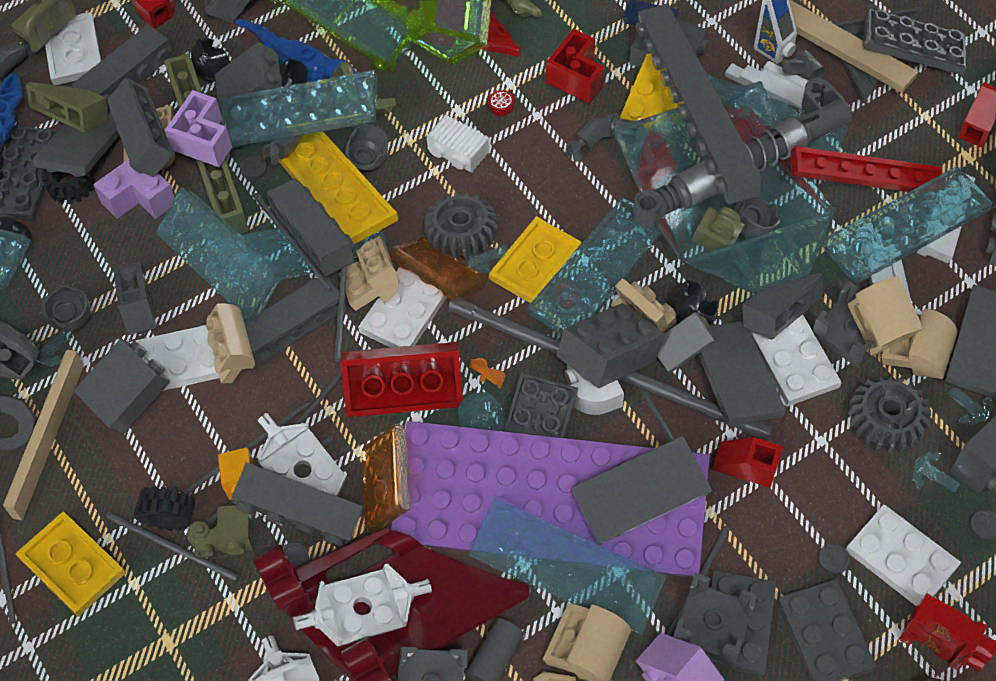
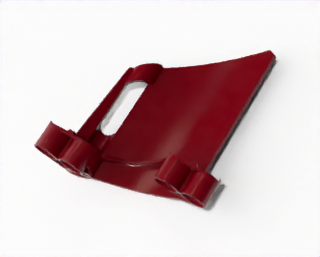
M388 528L378 530L296 568L289 562L281 544L252 559L277 608L292 620L294 616L304 615L315 610L320 582L324 581V585L331 584L326 578V573L329 569L375 544L387 547L395 554L356 576L382 570L384 564H388L407 581V584L417 583L426 579L429 580L431 592L414 596L413 601L410 603L406 627L372 637L368 636L362 640L341 646L335 645L319 628H315V625L301 629L351 681H393L391 676L398 673V657L401 647H417L418 650H438L531 596L530 585L509 580L453 560L421 546L420 542L409 535L392 531ZM358 602L353 606L354 611L359 615H367L371 611L369 605L364 602Z

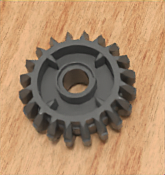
M456 191L453 197L445 195L444 200L436 199L435 206H429L428 213L425 214L424 233L429 245L433 246L435 252L441 251L444 257L451 254L454 260L458 255H462L466 259L468 254H473L477 257L478 250L486 252L488 245H493L494 237H497L498 217L493 206L489 205L487 199L481 200L478 194L470 197L468 191L464 196H460Z
M890 374L886 376L885 380L879 375L874 378L873 382L867 379L863 386L857 387L854 396L851 397L849 402L848 416L852 418L850 421L851 427L857 428L856 436H865V445L871 442L876 443V450L886 446L889 453L893 451L895 446L900 452L905 450L906 446L911 448L915 446L917 441L923 439L925 431L930 426L931 410L927 408L929 399L921 398L923 395L922 390L914 391L913 382L906 385L903 383L902 377L894 381ZM884 411L892 412L895 416L888 415Z

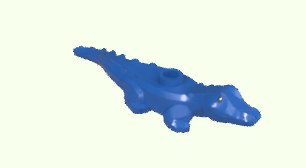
M244 19L234 21L237 26L254 33L263 45L272 48L279 57V66L288 59L302 62L309 70L307 81L314 82V90L322 89L324 79L332 81L333 71L341 62L346 61L332 59L320 50L306 45L299 40H287L284 37H279L259 23ZM353 69L355 83L357 86L363 79L361 75Z
M9 74L0 84V150L2 144L12 134L13 126L16 124V110L23 98L21 80L18 74Z

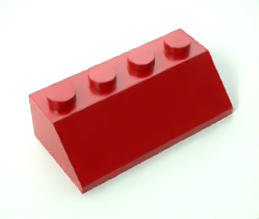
M458 342L342 352L341 370L346 417L464 407Z

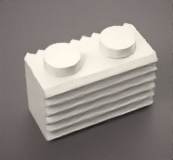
M446 114L427 135V146L433 156L437 158L442 156L449 160L455 168L460 170L464 168L469 172H473L489 153V138L487 135L484 136L478 130L475 131L474 128L471 129L465 123L462 124Z

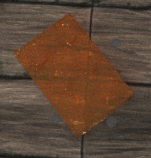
M424 237L392 247L389 255L390 258L398 262L401 268L412 271L419 276L421 281L433 285L449 299L457 300L484 289L488 280L457 258L454 259L451 254L448 253L444 256L441 253V249L435 250L432 243H429Z
M394 424L362 448L365 531L376 532L409 511V469L407 467L406 451L408 443L405 426Z

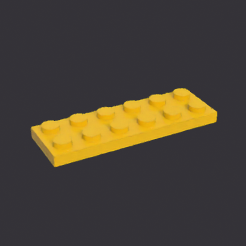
M315 122L306 126L305 132L295 150L283 159H279V163L293 179L296 178L302 187L306 186L310 190L316 203L320 202L323 205L326 215L336 220L340 231L344 235L348 234L354 245L399 220L397 212Z

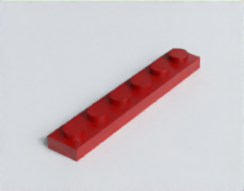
M795 146L790 151L793 176L936 195L938 191L945 192L942 167L799 146Z

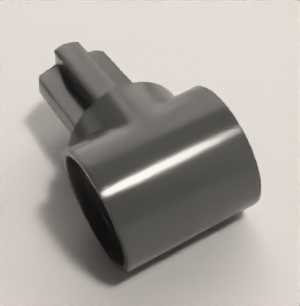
M808 50L800 52L794 59L782 62L783 73L795 74L808 81L814 78H822L825 73V67Z

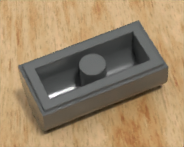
M497 618L467 669L465 677L472 681H500L524 638L522 630L507 620Z

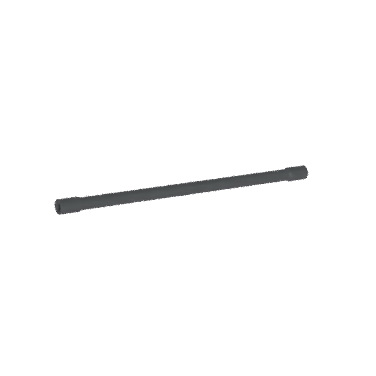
M453 296L449 303L448 312L471 321L479 322L554 354L558 352L561 340L489 312L474 303ZM637 371L618 379L726 424L718 404ZM763 421L730 425L740 429L743 433L765 441L769 440L774 427Z

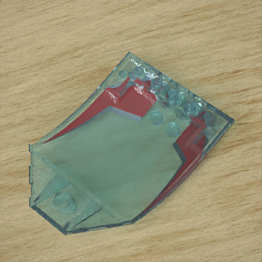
M761 81L718 94L720 101L745 144L751 142L752 136L759 138L763 136L764 130L769 131L770 127L780 123ZM677 108L615 127L612 130L639 192L643 190L655 191L670 183L671 178L678 173L705 160L704 157H699L695 139H690L686 128V121L680 120ZM791 157L784 160L778 158L775 165L766 164L764 171L759 172L761 174V195L759 196L769 204L774 203L778 206V219H780V222L774 231L753 238H746L739 234L734 244L715 251H710L692 241L691 239L709 207L718 212L722 207L735 209L737 202L727 204L723 194H716L693 207L678 208V210L662 217L657 226L680 261L753 294H757L760 290L809 276L836 208L832 207L811 178L793 176Z

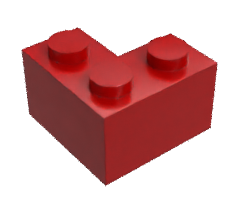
M573 28L546 61V83L590 104L603 88L604 66L593 61L595 56V38Z

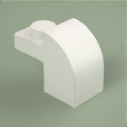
M567 365V370L564 371L566 380L570 386L579 389L574 405L576 409L583 413L599 415L623 407L624 392L618 380L597 388Z

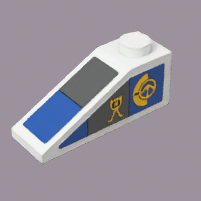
M763 0L753 49L778 64L785 57L789 58L794 53L797 30L789 0Z

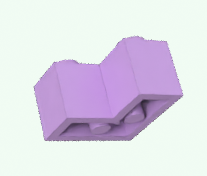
M192 90L165 128V133L173 151L220 167L232 149V144L227 128L219 124L222 116L216 98Z
M129 159L93 184L101 204L117 219L137 204H140L155 219L177 204L171 185L159 173L154 177L145 173H138L130 166Z
M662 633L656 637L636 660L644 671L642 676L646 681H725L700 646Z

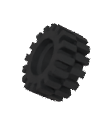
M42 169L41 173L43 176L41 178L49 196L54 201L58 200L61 204H64L65 200L68 204H73V199H76L78 203L82 201L80 198L82 195L87 198L89 196L88 191L92 192L94 189L95 179L92 170L86 176L76 177L68 183H60L59 181L63 177L71 173L60 171L48 172L46 169Z
M151 486L150 489L146 487L139 492L134 516L141 524L147 523V526L151 528L155 526L158 530L165 528L167 531H173V529L182 531V529L186 530L190 525L195 502L191 496H186V493H177L176 489L167 490V487L158 489L156 486Z

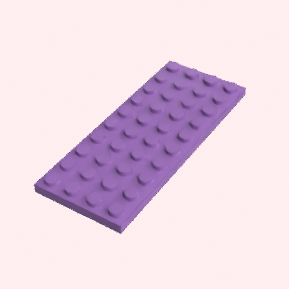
M407 421L391 530L409 535L420 542L421 546L694 578L695 573L699 574L706 496L598 546L571 488L655 448ZM692 452L706 480H708L710 454Z

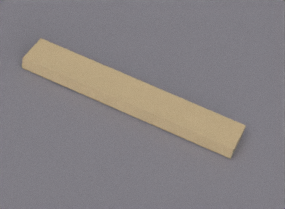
M789 0L797 34L901 93L917 77V70L890 55L864 49L863 40Z
M67 349L4 501L3 506L12 519L23 520L73 395V390L81 375L84 364L77 351Z

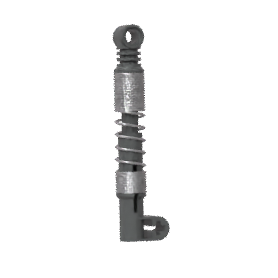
M814 78L806 83L801 102V108L805 115L790 117L770 127L769 131L764 130L763 136L759 138L752 136L751 142L744 143L759 172L764 171L766 164L775 165L778 158L784 160L791 157L790 151L795 146L807 148L813 140L851 122L852 113L849 105L828 81ZM705 160L678 173L671 178L670 183L655 191L643 190L637 193L634 198L633 208L635 224L644 229L653 228L659 224L661 218L666 216V214H670L672 211L678 210V208L693 207L718 194L714 183L715 178L713 175H708Z

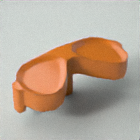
M484 358L471 359L469 368L481 374L479 379L481 382H485L487 378L493 384L498 385V388L502 387L505 379L503 371L489 368Z

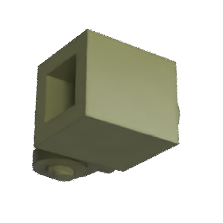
M709 207L691 240L721 256L725 248L732 249L745 224L740 222L741 218L738 213L730 208L722 207L718 212Z
M236 505L218 506L217 525L214 528L209 529L208 525L203 521L191 524L188 528L187 536L192 547L195 549V555L197 557H210L214 551H222V553L230 555H240L244 551H253V515L236 509Z

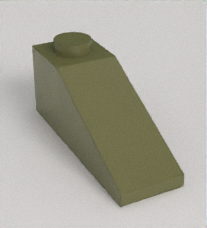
M34 82L26 84L30 108L86 133L108 122L106 98L97 93L82 88Z

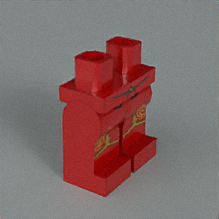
M928 593L925 594L911 613L898 640L909 646L914 640L933 649L940 659L951 661L949 666L956 670H959L965 664L980 672L986 662L991 661L996 652V640L984 634L988 625L979 620L975 624L967 615Z

